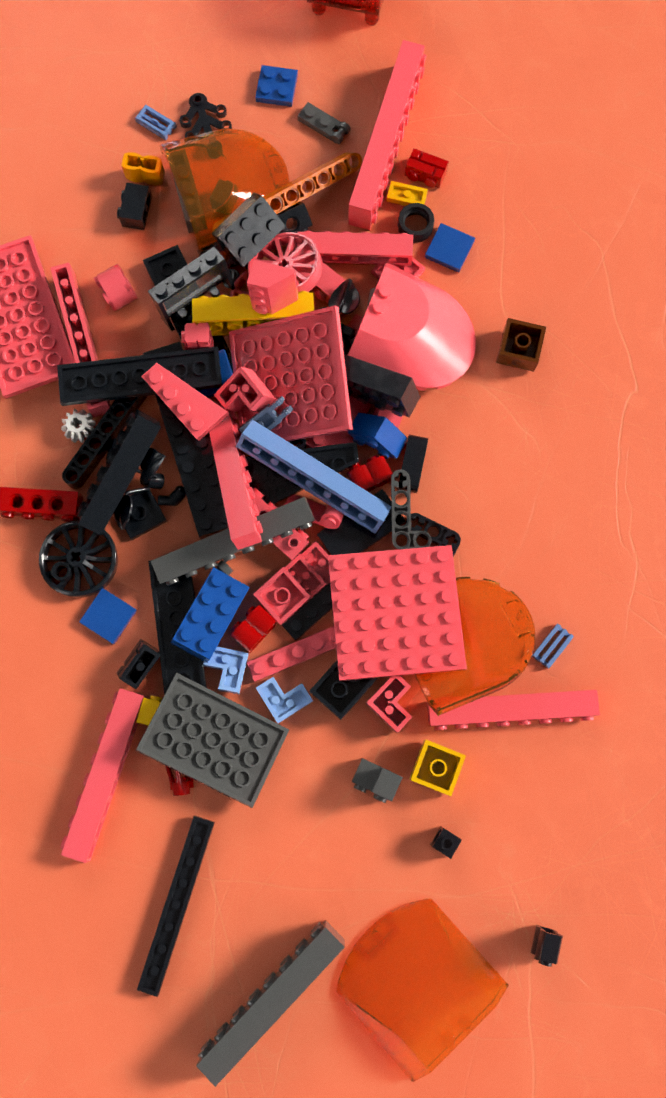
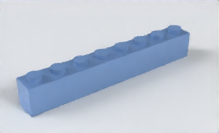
M254 420L243 431L236 445L243 452L373 533H376L392 507Z

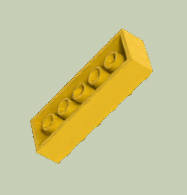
M307 291L298 292V300L274 314L257 313L253 310L250 296L247 294H239L232 297L219 295L212 298L207 296L192 298V322L196 325L198 323H208L212 336L229 335V331L315 310L313 293Z

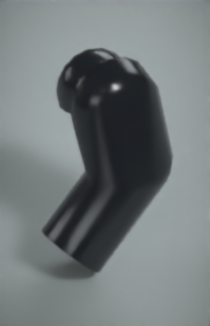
M177 486L169 496L159 495L158 505L177 506L186 496L184 487Z

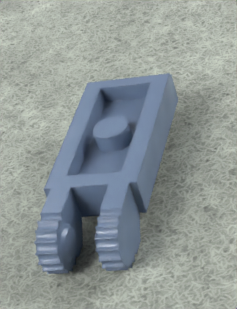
M280 396L271 405L268 404L240 426L238 430L243 433L252 420L271 430L293 408L288 406L278 414L274 409L285 400L283 396Z

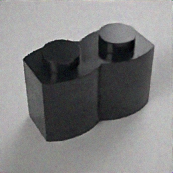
M536 925L531 953L535 955L534 959L539 960V964L552 967V963L557 964L563 935L554 929Z

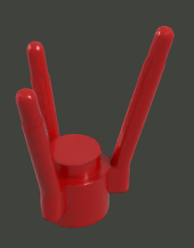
M165 766L170 781V790H173V796L190 794V788H194L193 779L189 777L187 781V777H181L180 772L176 770V778H173L171 768Z

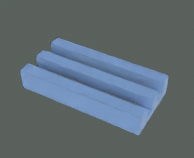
M147 105L135 117V121L164 140H167V135H171L172 129L177 127L175 122ZM147 112L148 114H150V115H152L153 117L157 118V119L160 120L161 122H163V123H165L166 125H168V127H166V126H164L163 124L159 123L158 120H156V119H154V118H151L150 116L146 115L145 113Z
M556 624L532 654V657L549 669L574 636L569 634L566 629H563L561 625ZM557 631H559L560 634L558 635V637L547 649L544 655L540 657L539 653L547 645V643L554 636V634ZM565 636V641L554 653L551 659L548 662H546V658L553 651V649L560 642V640Z

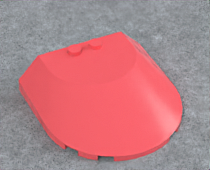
M386 262L348 356L412 377L417 390L425 391L426 388L441 389L451 385L458 378L460 379L471 365L476 349L475 331L464 308L450 294Z

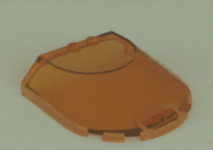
M219 129L160 144V150L168 161L189 216L198 249L217 241L211 234L213 232V225L222 218L232 214L253 192L265 196L289 183L288 170L279 152L269 142L248 131ZM273 199L270 202V206L272 209L275 206V202Z
M470 577L456 578L467 669L414 674L428 705L437 716L505 688L515 681L529 664L535 644V627L532 616L524 602L513 591L509 592L500 587V583L483 578V581L470 579Z

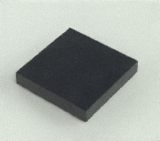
M142 491L130 495L133 501V508L130 518L125 525V530L131 540L167 522L151 491Z

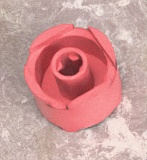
M118 264L94 277L96 284L104 292L102 293L104 299L114 311L138 299L133 287Z

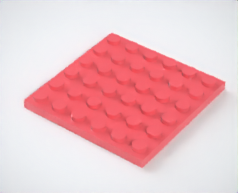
M331 306L229 331L233 373L240 366L252 369L276 399L280 396L284 397L283 403L274 409L278 414L288 406L293 408L270 431L286 441H294L353 430L339 307ZM246 404L238 411L239 428L258 413L257 411L250 410Z
M452 545L328 555L339 681L467 669Z

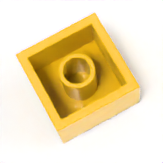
M425 739L409 780L452 796L466 755Z

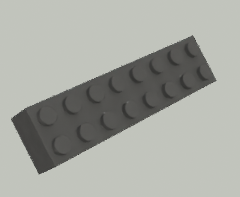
M327 921L323 924L317 923L311 930V937L308 940L305 938L301 940L295 947V954L292 957L288 955L280 963L279 971L276 974L273 971L265 979L263 988L261 990L257 988L249 996L247 1005L245 1007L241 1005L234 1012L233 1018L230 1020L231 1022L229 1024L225 1022L218 1029L214 1040L209 1039L202 1046L201 1052L198 1054L199 1060L196 1067L215 1087L345 948V939Z

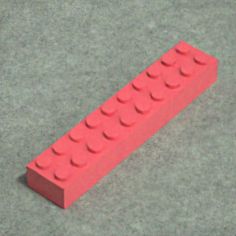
M405 40L402 41L349 202L348 225L370 230L372 223L376 224L378 207L381 208L383 202V191L387 190L388 176L392 174L394 158H397L399 152L398 145L404 137V126L408 125L409 111L413 109L414 96L419 91V80L424 75V65L427 56L424 54V45Z

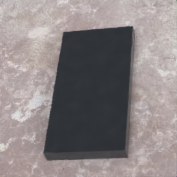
M383 489L374 494V496L392 506V501ZM392 507L376 533L371 532L345 515L337 529L325 528L317 536L331 555L362 553L392 532ZM402 515L397 516V525H403L406 520Z

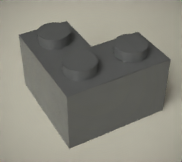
M362 758L352 782L355 783L354 788L366 793V790H370L374 793L373 797L386 803L387 800H393L403 777Z

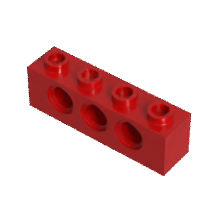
M0 487V514L3 518L12 519L14 516H21V518L33 520L34 517H41L42 520L54 521V518H60L65 522L74 521V519L79 520L77 510L83 501V496L78 491ZM23 500L22 506L16 508V503ZM43 501L42 507L36 509V504ZM58 503H63V507L60 510H55Z

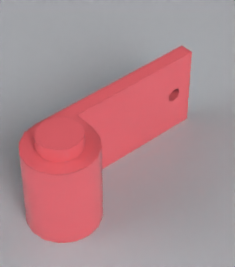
M294 494L288 497L285 505L303 497ZM307 499L316 520L312 523L328 529H337L345 516L343 513L330 505L326 506Z

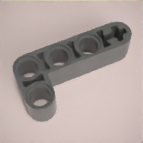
M396 470L391 477L393 545L397 549L429 547L432 541L429 533L426 531H411L410 476L405 470ZM400 474L407 478L403 481V489L407 488V491H395V488L399 489V482L395 481V479L399 478ZM400 494L407 497V502L404 505L396 503V497ZM401 514L407 517V523L403 526H399L396 523L397 516ZM421 534L428 537V543L425 546L417 544V537ZM399 535L407 537L408 541L405 546L401 547L396 543Z

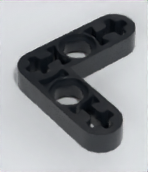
M412 513V521L416 518L418 519V524L422 526L424 522L428 523L424 531L427 532L430 527L438 529L439 534L436 537H431L432 543L438 546H447L448 540L446 538L455 537L454 541L457 543H452L454 557L461 542L459 534L421 514ZM418 525L415 528L411 526V531H421L422 529ZM419 535L420 537L428 540V537L426 535Z

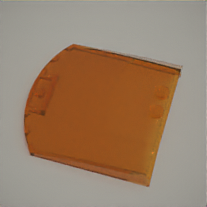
M428 898L412 903L409 902L394 911L388 912L366 930L354 945L344 963L336 992L407 1077L414 1082L430 1074L492 1012L509 985L433 899Z

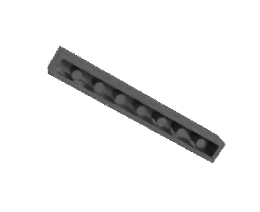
M306 497L257 516V521H260L263 533L260 534L262 539L260 543L262 546L273 543V538L281 535V538L292 535V530L300 527L302 531L311 527V522L316 520ZM228 528L151 560V564L159 583H166L169 586L179 582L178 577L185 575L188 578L198 574L197 570L202 567L208 570L217 566L216 562L223 559L224 562L236 558V553L242 551L243 554L254 551V546L260 543L238 550L231 540Z

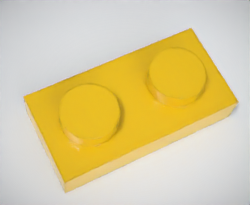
M391 181L387 202L404 206L411 203L425 205L428 189Z

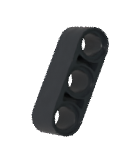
M409 434L402 470H405L410 476L411 492L417 493L428 438ZM400 474L398 490L407 491V488L403 489V481L407 479L403 477V474Z

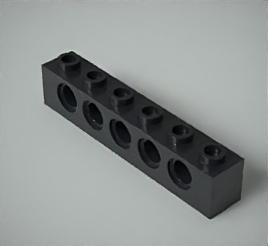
M298 202L277 214L285 226L289 218L293 219V226L291 228L286 226L278 234L304 232L313 225L305 204L302 202ZM216 241L197 250V252L201 256L212 247H215L218 252L225 250ZM225 251L227 266L234 267L238 265ZM217 267L208 272L209 274L213 273V275L219 274Z

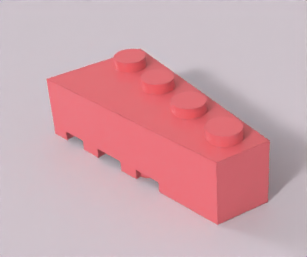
M158 363L141 376L198 441L229 415L222 407Z

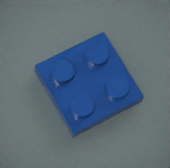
M262 65L255 96L256 102L292 107L298 70Z

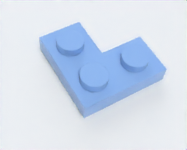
M217 647L210 660L203 662L205 667L223 670L218 687L219 691L239 695L249 654Z
M274 677L256 687L278 724L313 702L302 683L286 694L283 693Z

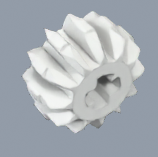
M74 409L72 415L66 412L68 419H62V423L65 425L61 427V430L65 432L64 436L67 439L71 438V441L74 443L78 439L81 443H84V438H88L89 433L93 431V427L96 425V422L92 420L93 416L90 413L86 414V411L83 409L80 412Z

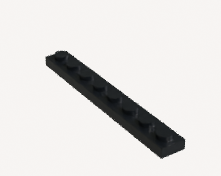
M196 815L193 817L139 981L138 991L156 997L160 994L215 824L214 821Z

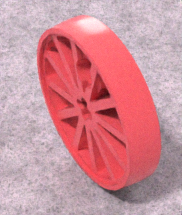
M294 232L277 234L248 263V274H250L253 260L295 269L296 279L301 282L297 286L298 292L311 291L319 281L323 269L322 258L314 242L307 236ZM297 244L300 245V246L294 251L295 245H297ZM288 245L284 255L281 246ZM277 248L279 258L270 251ZM265 256V257H267L268 259H270L271 261L261 260V259ZM315 261V264H306L308 262ZM300 272L310 273V275L306 278Z

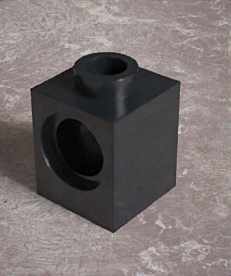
M441 826L430 845L451 859L462 839Z

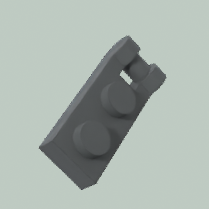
M307 102L297 116L298 121L336 144H340L344 139L343 136L347 135L351 130L346 122H340Z

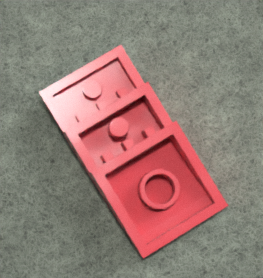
M315 541L306 551L299 554L286 567L280 569L253 594L280 625L330 583L328 554Z

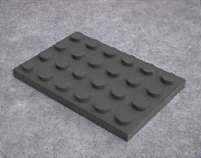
M176 673L136 751L253 808L289 729Z

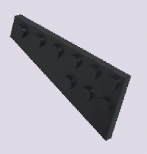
M357 442L300 449L337 473L359 463ZM251 456L246 457L248 462L246 471H249L252 479L249 485L253 489L257 488L264 495L262 499L267 504L270 501L275 504L304 490Z

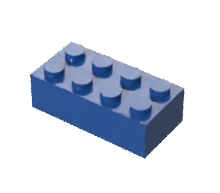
M213 567L170 643L208 662L250 587Z

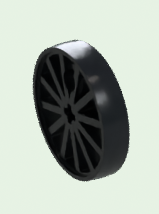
M78 520L63 523L48 534L39 552V568L46 583L55 591L70 597H88L100 592L102 588H105L111 582L118 566V552L113 539L105 530L102 533L107 539L105 543L91 549L100 536L93 532L87 543L84 544L85 527L79 525ZM78 528V541L75 546L68 531ZM64 534L70 550L56 543L55 540ZM53 545L67 555L48 556V553ZM111 548V557H93L105 549ZM77 555H79L81 559L79 562L75 558ZM47 562H57L53 565L51 571H48ZM90 563H111L108 572L105 573ZM87 567L103 576V580L95 585ZM67 568V574L64 577H59L60 570ZM82 572L90 586V589L80 591ZM75 573L74 590H64ZM52 577L60 581V583L57 585Z

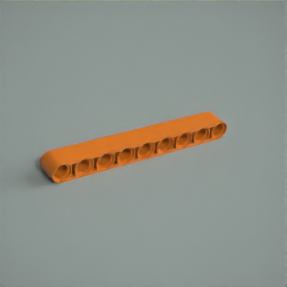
M356 152L343 153L263 197L269 205L271 200H274L275 206L273 210L278 214L360 169L363 162L362 157ZM350 157L352 158V165H351V166H350V164H349V159H350ZM335 165H336V167H337V172H336V174L334 173V167H335ZM319 174H321L322 177L320 183L318 181ZM304 182L306 184L305 191H303L302 185ZM288 191H289L290 194H291L289 200H288L287 197H286V194H287ZM230 215L217 221L213 225L212 231H214Z

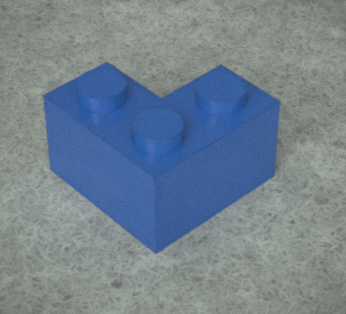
M359 412L352 423L353 430H348L347 432L353 437V442H357L360 446L366 444L375 448L378 451V455L384 456L385 459L389 457L397 459L408 440L386 417Z

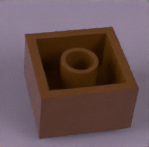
M508 318L504 326L496 363L534 372L539 363L546 327Z

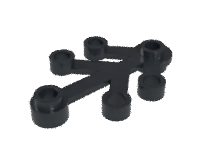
M195 93L189 98L190 109L187 114L180 117L181 127L187 129L191 127V120L197 112L199 114V118L192 130L185 133L186 142L188 144L196 143L197 136L203 128L208 141V156L214 160L219 159L222 156V148L215 141L211 126L220 129L224 134H229L232 132V124L228 120L220 121L207 115L205 110L215 113L218 118H224L227 115L226 107L222 104L216 106L209 103L204 94Z

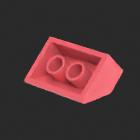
M253 260L247 280L253 310L260 314H274L298 300L295 269Z

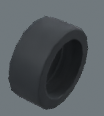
M411 203L405 206L400 211L398 218L399 233L413 235V243L428 239L434 227L433 212L429 207L421 203ZM411 215H420L426 219L427 226L421 231H413L406 227L405 219Z

